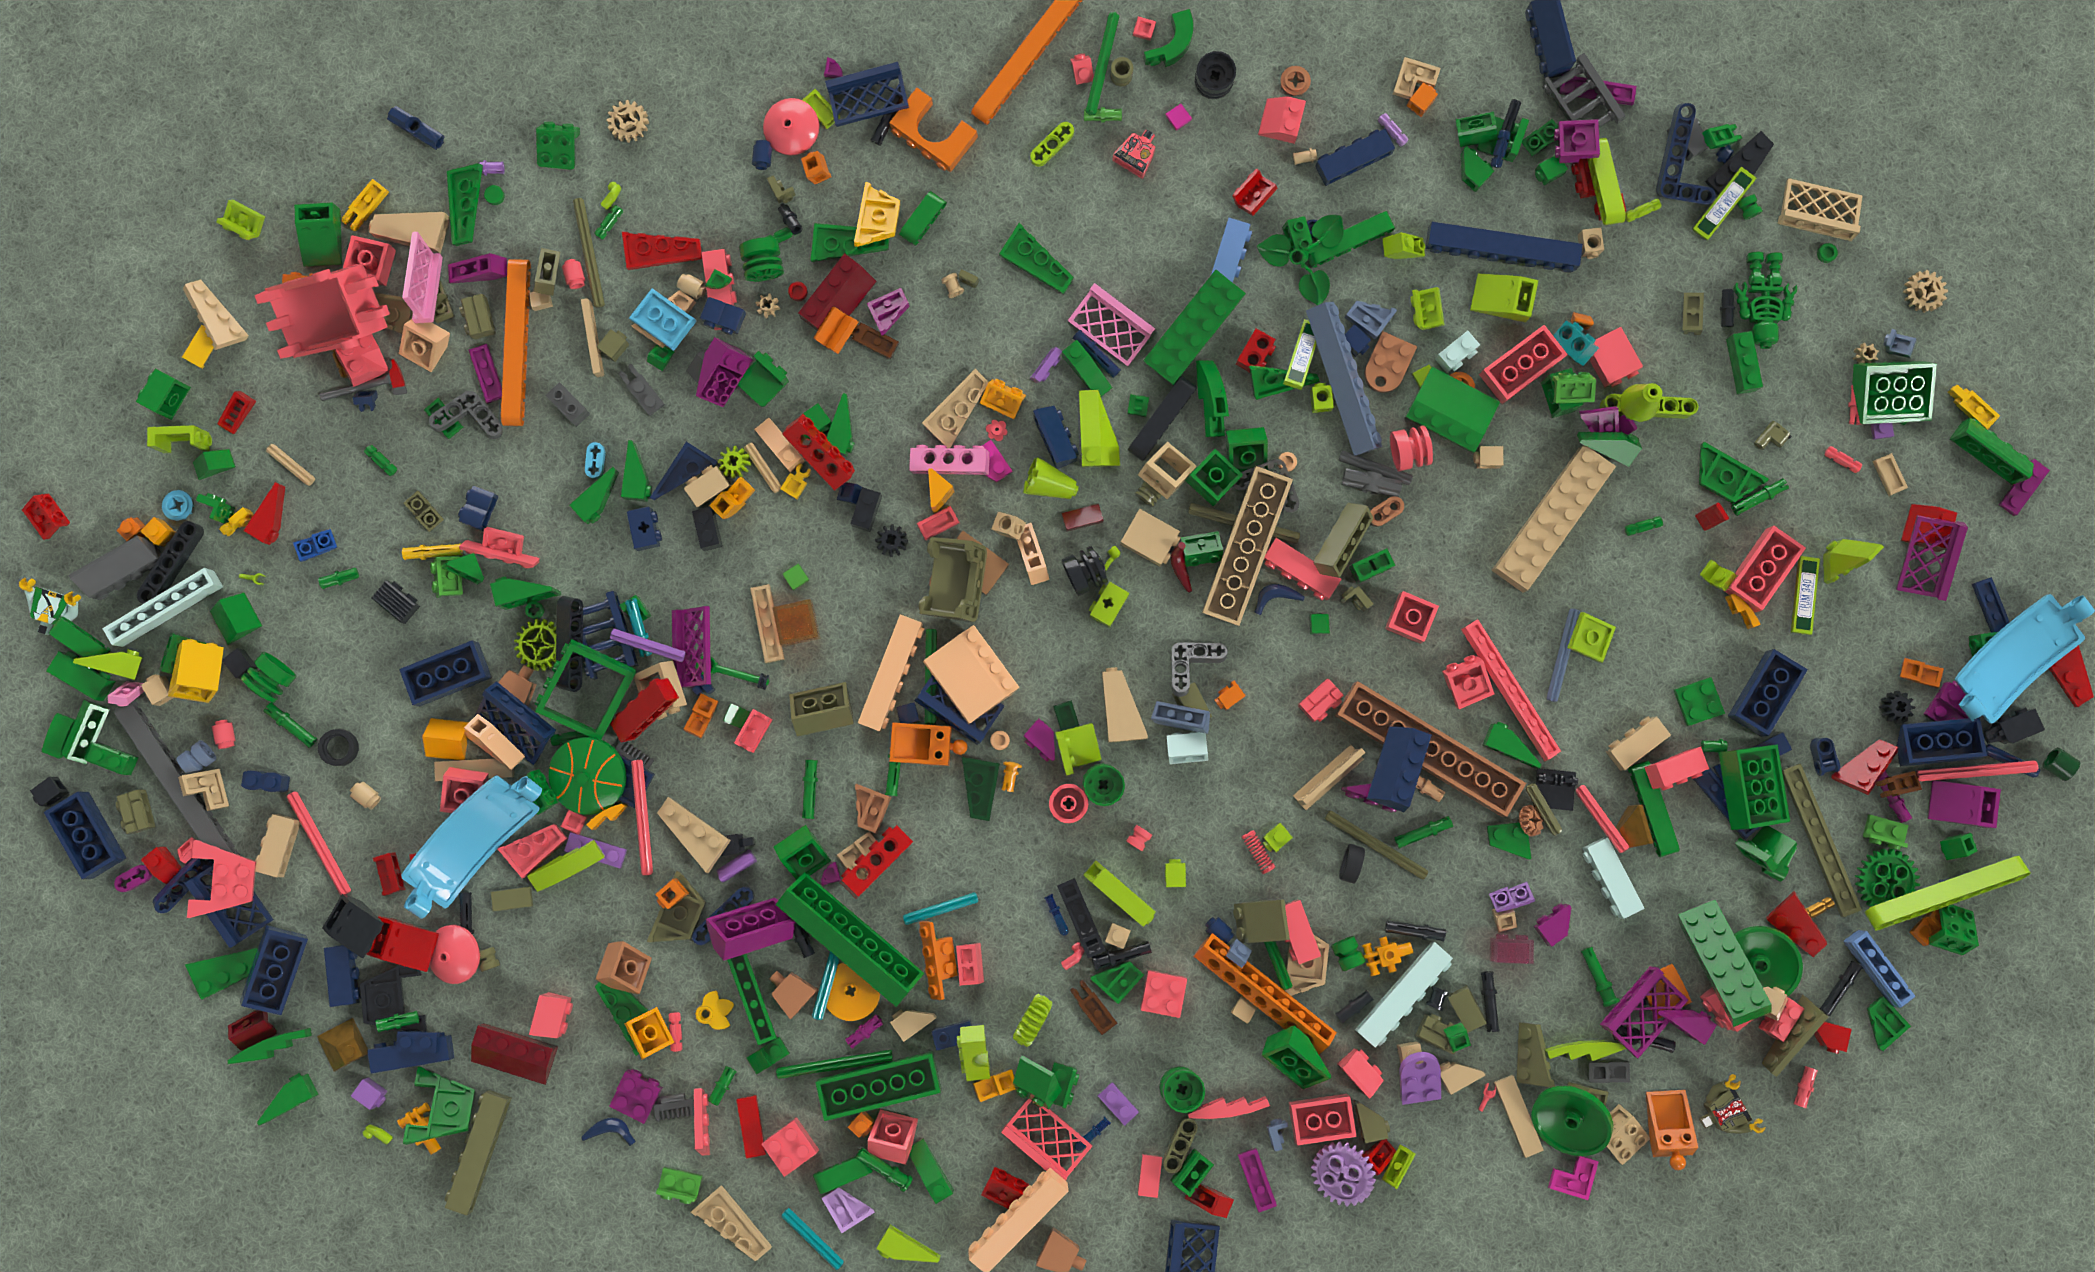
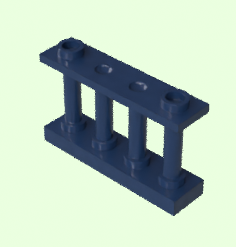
M615 591L607 592L605 601L583 608V616L603 609H611L613 616L610 617V620L584 627L583 645L588 646L585 635L610 627L629 633L623 611L619 606L620 601ZM611 639L588 646L596 651L616 645L622 646L623 653L621 656L613 659L632 668L639 666L632 646ZM584 657L586 675L590 676L591 679H598L596 672L607 669V667L599 663L594 664L592 660Z

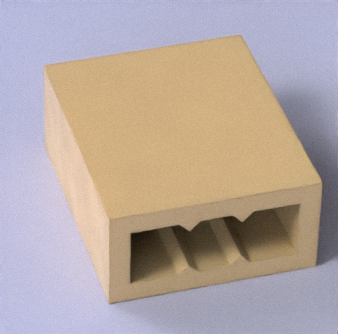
M1139 509L1120 545L1160 567L1162 563L1166 564L1171 556L1168 553L1172 546L1176 547L1181 539L1178 536L1180 531Z

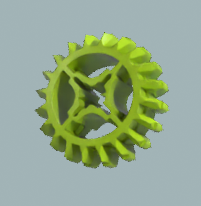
M535 619L534 624L530 621L527 622L529 628L522 626L521 629L524 632H517L516 635L520 636V639L514 640L515 643L519 644V646L514 647V650L520 651L516 657L522 658L520 663H527V667H533L535 671H538L540 667L542 671H546L547 666L552 669V662L555 663L556 661L555 623L552 621L548 623L546 619H543L542 622ZM540 630L533 640H528L532 633ZM546 630L552 634L555 644L548 642ZM542 642L545 645H548V647L543 646L539 648L536 645H533V643L538 644ZM526 646L533 648L535 659L529 656ZM553 650L549 657L541 660L546 651Z
M1035 995L1013 1034V1039L1017 1043L1026 1047L1032 1044L1051 1010L1052 1001L1044 995Z

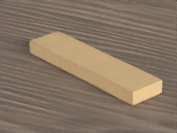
M581 299L593 374L596 377L604 376L601 351L597 348L599 339L593 304L589 299Z
M770 585L750 588L765 663L785 660Z
M496 759L434 762L435 781H443V775L449 767L489 773L488 779L496 775L501 778L514 777V768L510 770Z
M1511 1075L1495 1081L1494 1084L1497 1087L1498 1094L1523 1156L1527 1158L1544 1151L1514 1076Z

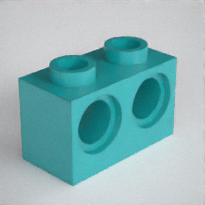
M1566 320L1553 336L1573 360L1584 366L1599 347L1595 344L1596 340L1587 333L1585 335L1582 332L1584 329L1577 322L1572 324ZM1585 344L1584 348L1580 351L1581 346Z

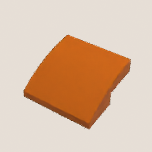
M1670 964L1660 969L1664 973L1663 975L1688 999L1684 1006L1692 1003L1674 965ZM1661 980L1656 984V992H1665L1664 983ZM1675 994L1669 995L1670 1006H1675L1680 999ZM1646 995L1645 999L1648 1001L1649 1006L1652 1007V995ZM1656 995L1657 1006H1665V995ZM1657 1009V1019L1661 1018V1016L1658 1014L1659 1010L1665 1009Z

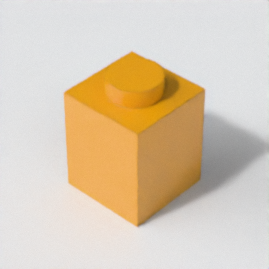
M153 517L141 530L151 542L162 547L176 533L164 520Z

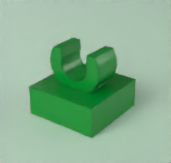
M1130 394L1127 414L1146 417L1149 397Z

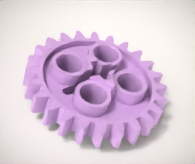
M1341 1141L1336 1146L1331 1142L1329 1146L1325 1145L1322 1150L1318 1151L1317 1156L1313 1159L1314 1164L1311 1166L1315 1170L1311 1176L1317 1177L1314 1184H1320L1318 1191H1325L1323 1197L1331 1196L1330 1202L1337 1199L1338 1205L1344 1201L1346 1207L1350 1203L1355 1206L1358 1201L1362 1203L1365 1198H1368L1371 1194L1370 1192L1374 1189L1373 1184L1376 1179L1372 1178L1376 1172L1370 1170L1373 1164H1367L1369 1156L1363 1158V1150L1357 1152L1356 1145L1351 1149L1348 1142L1344 1147Z

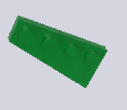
M814 223L811 262L841 258L844 253L848 256L887 251L889 250L890 238L855 247L854 240L857 227Z
M258 948L185 964L200 999H206L247 978Z

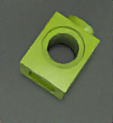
M1326 383L1315 384L1310 390L1312 413L1332 411L1334 406L1331 385L1326 386ZM1317 394H1324L1326 401H1319Z
M1169 859V863H1165V887H1186V865L1181 863V859Z

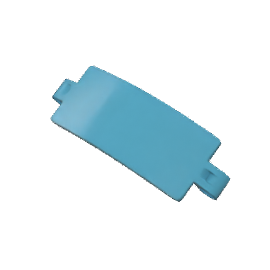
M2045 595L2002 628L1968 661L1956 676L1955 681L1966 694L1959 705L1971 721L1983 715L1988 723L1996 722L2034 680L2085 640V636L2076 626V623L2082 622L2083 619L2095 612V609L2085 596L2076 597L2061 607L2053 595Z
M496 775L476 790L438 827L403 871L402 879L414 887L405 901L404 908L420 919L430 912L432 900L443 908H447L484 862L513 833L539 811V806L533 801L540 796L542 788L527 776L510 785Z

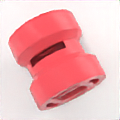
M1136 825L1133 829V836H1129L1126 842L1143 851L1145 848L1144 843L1151 839L1152 834Z

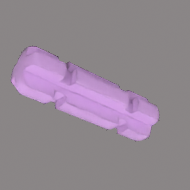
M1386 113L1382 114L1378 122L1381 126H1385L1384 129L1393 139L1397 140L1396 142L1399 146L1405 145L1408 137L1401 133V129L1393 120H1389L1390 117Z

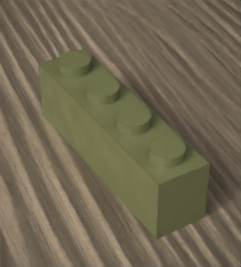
M1347 503L1344 510H1342L1340 517L1313 562L1320 574L1340 578L1374 518L1368 506Z

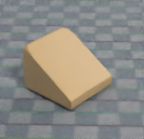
M536 292L530 293L531 307L534 311L553 307L550 295Z
M1492 909L1498 933L1517 928L1515 911L1513 909L1496 912V909Z
M1241 996L1231 1010V1013L1248 1024L1257 1007Z

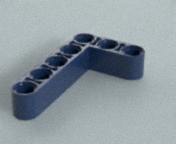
M1681 103L1674 109L1656 192L1663 198L1710 204L1715 199V192L1712 188L1680 182L1696 114L1693 104ZM1683 107H1687L1689 110L1686 117L1681 115ZM1679 126L1684 128V134L1681 137L1676 133ZM1677 145L1680 152L1677 156H1674L1672 148ZM1670 165L1675 167V172L1672 175H1669L1667 172ZM1666 184H1669L1671 187L1668 194L1663 193V187ZM1685 187H1687L1689 189V195L1684 198L1682 196V190ZM1706 190L1708 197L1703 201L1700 195Z

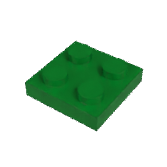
M1712 677L1674 689L1687 726L1725 714Z

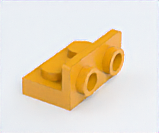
M992 379L987 384L980 404L1015 419L1026 395L1019 388H1010L1002 380Z

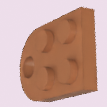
M1382 331L1365 368V380L1369 387L1380 393L1395 390L1400 385L1417 346ZM1377 377H1382L1385 380L1383 387L1375 384Z

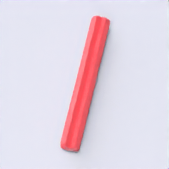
M1579 786L1575 790L1578 797L1619 853L1625 852L1629 848L1626 841L1586 786Z

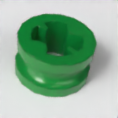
M532 601L526 605L525 613L532 619H539L544 614V607L542 604ZM534 605H536L539 611L533 616L534 613H530V609H533Z

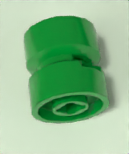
M1354 936L1347 937L1331 945L1335 956L1339 957L1338 963L1342 971L1353 969L1366 962L1362 952L1357 950L1358 943Z

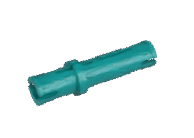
M633 598L632 601L631 599L626 600L625 604L634 635L645 639L649 638L648 633L645 632L637 599ZM638 649L640 657H644V654L646 656L652 654L651 652Z

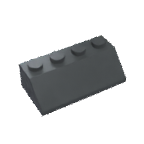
M136 536L68 576L89 598L102 600L109 596V592L120 590L130 580H138L143 577L144 572L151 571L160 558L161 553L156 544L149 539Z

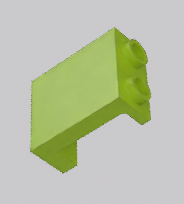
M194 425L147 427V446L162 453H171V442L190 441V445L205 452L209 451V446L212 445V437L209 435V432Z

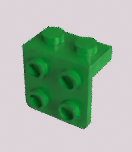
M543 122V124L536 128L537 165L548 168L574 169L575 139L580 135V128L574 127L573 124L555 125L554 122Z
M758 351L753 356L756 361L746 370L738 386L760 407H765L789 380L785 376L787 372L780 365L776 367L772 364L774 360L767 353L762 354Z

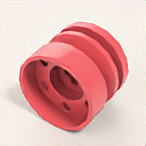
M1424 425L1419 426L1417 429L1415 427L1411 428L1409 436L1404 429L1390 433L1391 453L1394 465L1398 471L1412 469L1413 460L1417 467H1422L1423 464L1425 466L1432 464V442Z

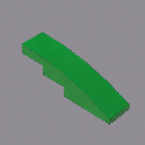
M311 1028L288 1032L263 1040L227 1060L228 1064L274 1057V1050L292 1047V1039L312 1036Z

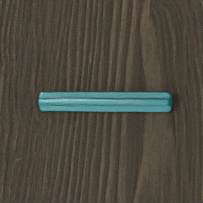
M971 893L903 915L905 925H909L978 902V897L976 893Z
M831 951L812 1013V1018L817 1020L823 1019L839 963V958Z
M787 1208L782 1213V1218L835 1270H838L843 1265L844 1261L790 1208Z

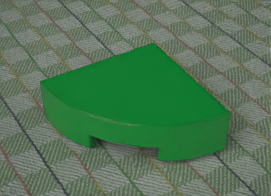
M714 269L705 286L710 289H721L726 287L732 281V278Z

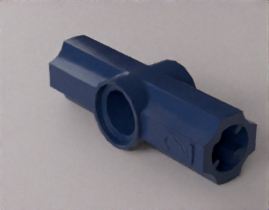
M397 106L389 111L387 120L409 133L412 137L419 139L435 150L444 143L445 136L421 122L419 118L413 117ZM419 125V128L413 131V128Z

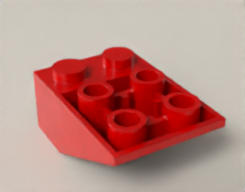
M378 916L384 924L380 934L376 936L370 951L366 955L427 972L439 933L394 918Z

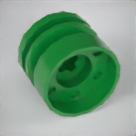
M763 237L751 239L740 244L741 260L746 262L742 266L745 271V280L761 282L778 278L784 274V268L781 266L783 264L782 260L778 258L781 253L777 239Z
M262 652L254 662L260 670L249 667L247 670L249 674L244 673L241 680L253 693L275 703L278 700L277 695L283 694L279 684L289 687L297 675L273 655Z
M1103 763L1089 768L1082 781L1083 791L1088 799L1100 806L1113 805L1119 801L1125 789L1124 778L1121 773L1113 766ZM1099 780H1107V788L1101 787L1099 789Z
M1173 1067L1166 1071L1160 1080L1159 1089L1161 1097L1175 1111L1181 1113L1192 1112L1202 1104L1205 1097L1204 1083L1189 1068ZM1179 1084L1185 1086L1183 1087V1092L1177 1090L1179 1089Z

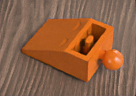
M892 723L889 762L949 766L950 750L957 755H962L967 751V743L961 739L951 743V726ZM938 732H943L944 737L942 739L937 738ZM938 751L942 752V757L940 759H937L935 757V754Z
M1686 1090L1646 1092L1649 1137L1653 1157L1671 1156L1670 1166L1674 1170H1682L1686 1166V1160L1683 1156L1693 1155L1699 1148Z

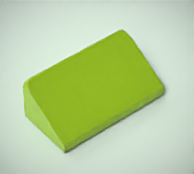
M1400 1144L1381 1180L1398 1189L1416 1153Z

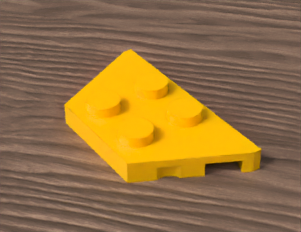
M865 182L854 240L855 247L894 237L896 233L901 205L900 200L889 196L881 189L878 191L872 188L868 182Z

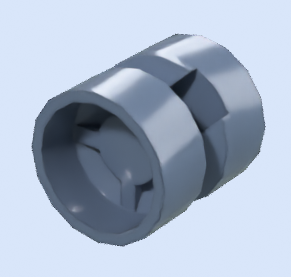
M199 740L191 746L190 751H184L176 759L184 772L193 774L201 772L203 766H209L217 758L211 748L205 742Z

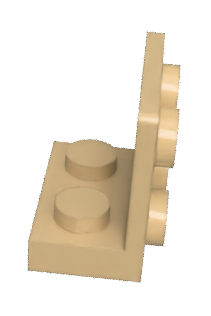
M1618 1104L1610 1112L1613 1120V1134L1606 1147L1618 1162L1623 1165L1650 1140V1137L1635 1117Z

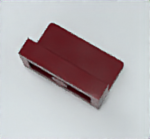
M255 1010L228 1025V1039L241 1051L277 1034V1030L268 1022V1012Z

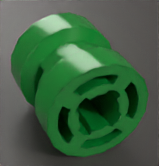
M1755 194L1747 196L1737 203L1738 207L1743 211L1742 216L1744 220L1753 218L1763 212L1761 206L1757 204Z

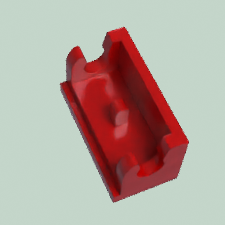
M396 852L374 857L373 861L376 862L383 892H381L382 896L404 891L405 886L401 877Z

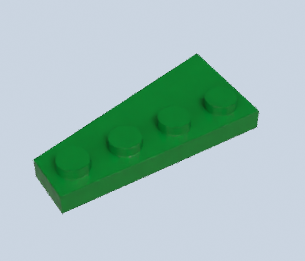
M479 163L447 171L452 245L455 246L473 242L483 165Z
M1018 223L999 253L1000 257L1063 295L1074 279L1020 223Z
M598 982L595 986L606 1007L609 1008L613 1019L622 1030L623 1036L629 1042L635 1056H638L639 1053L624 1023L649 1010L632 993L613 989Z

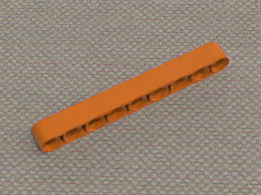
M1054 0L974 105L971 111L974 117L986 125L990 123V118L993 119L1001 108L1000 105L1006 102L1012 94V89L1015 90L1024 78L1022 76L1028 73L1035 64L1034 60H1038L1046 49L1045 46L1050 44L1057 35L1056 32L1060 31L1068 20L1067 17L1073 14L1079 6L1078 3L1082 2V0Z
M508 260L501 423L503 426L524 425L522 418H524L525 402H523V399H525L526 391L524 380H526V343H528V327L526 325H528L529 309H527V306H529L530 290H528V287H530L531 272H529V269H531L529 260Z

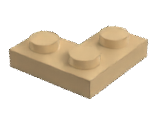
M1404 57L1393 95L1410 99L1416 83H1425L1434 88L1441 68Z
M220 769L178 777L183 796L202 793L207 811L229 806Z

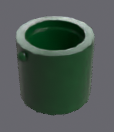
M2057 747L2047 755L2042 766L2062 781H2068L2078 771L2080 761L2065 752V750Z

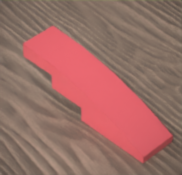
M1265 1096L1250 1103H1247L1245 1097H1241L1227 1104L1224 1098L1220 1097L1201 1105L1196 1110L1187 1114L1189 1118L1198 1119L1227 1118L1252 1113L1270 1105Z

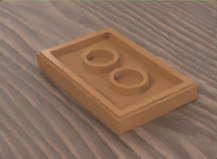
M962 531L957 537L959 540H970L981 544L965 531ZM986 548L987 559L982 593L986 596L1009 566L1006 561L988 548Z

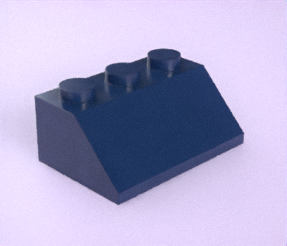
M1049 406L1033 410L1034 421L1055 468L1059 469L1076 462L1079 452L1076 445H1072L1069 440L1071 434L1068 427L1064 428L1061 422L1064 418L1060 409L1056 410L1055 406Z

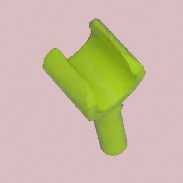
M1113 546L1107 552L1111 557L1104 565L1106 570L1120 556V550L1116 546Z
M261 573L255 575L239 574V578L254 581L257 585H264V583H258L257 581L259 576L266 577Z

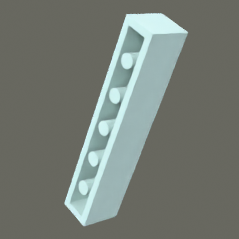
M203 568L102 629L112 645L124 647L221 589L223 585L213 570Z
M1431 942L1357 1026L1355 1031L1375 1048L1377 1045L1381 1046L1386 1041V1035L1389 1031H1394L1399 1026V1020L1402 1016L1406 1017L1412 1011V1005L1415 1001L1419 1002L1426 994L1424 991L1438 981L1439 978L1437 976L1442 971L1448 970L1452 964L1450 961L1453 958L1438 944Z

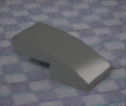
M1589 1062V1083H1630V1062Z

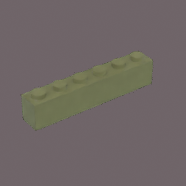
M491 1090L481 1094L478 1101L480 1106L478 1113L474 1114L471 1121L473 1125L472 1130L468 1132L465 1138L466 1148L458 1158V1163H460L458 1171L455 1170L451 1182H453L452 1188L448 1190L444 1199L446 1201V1209L464 1215H469L473 1212L512 1097Z

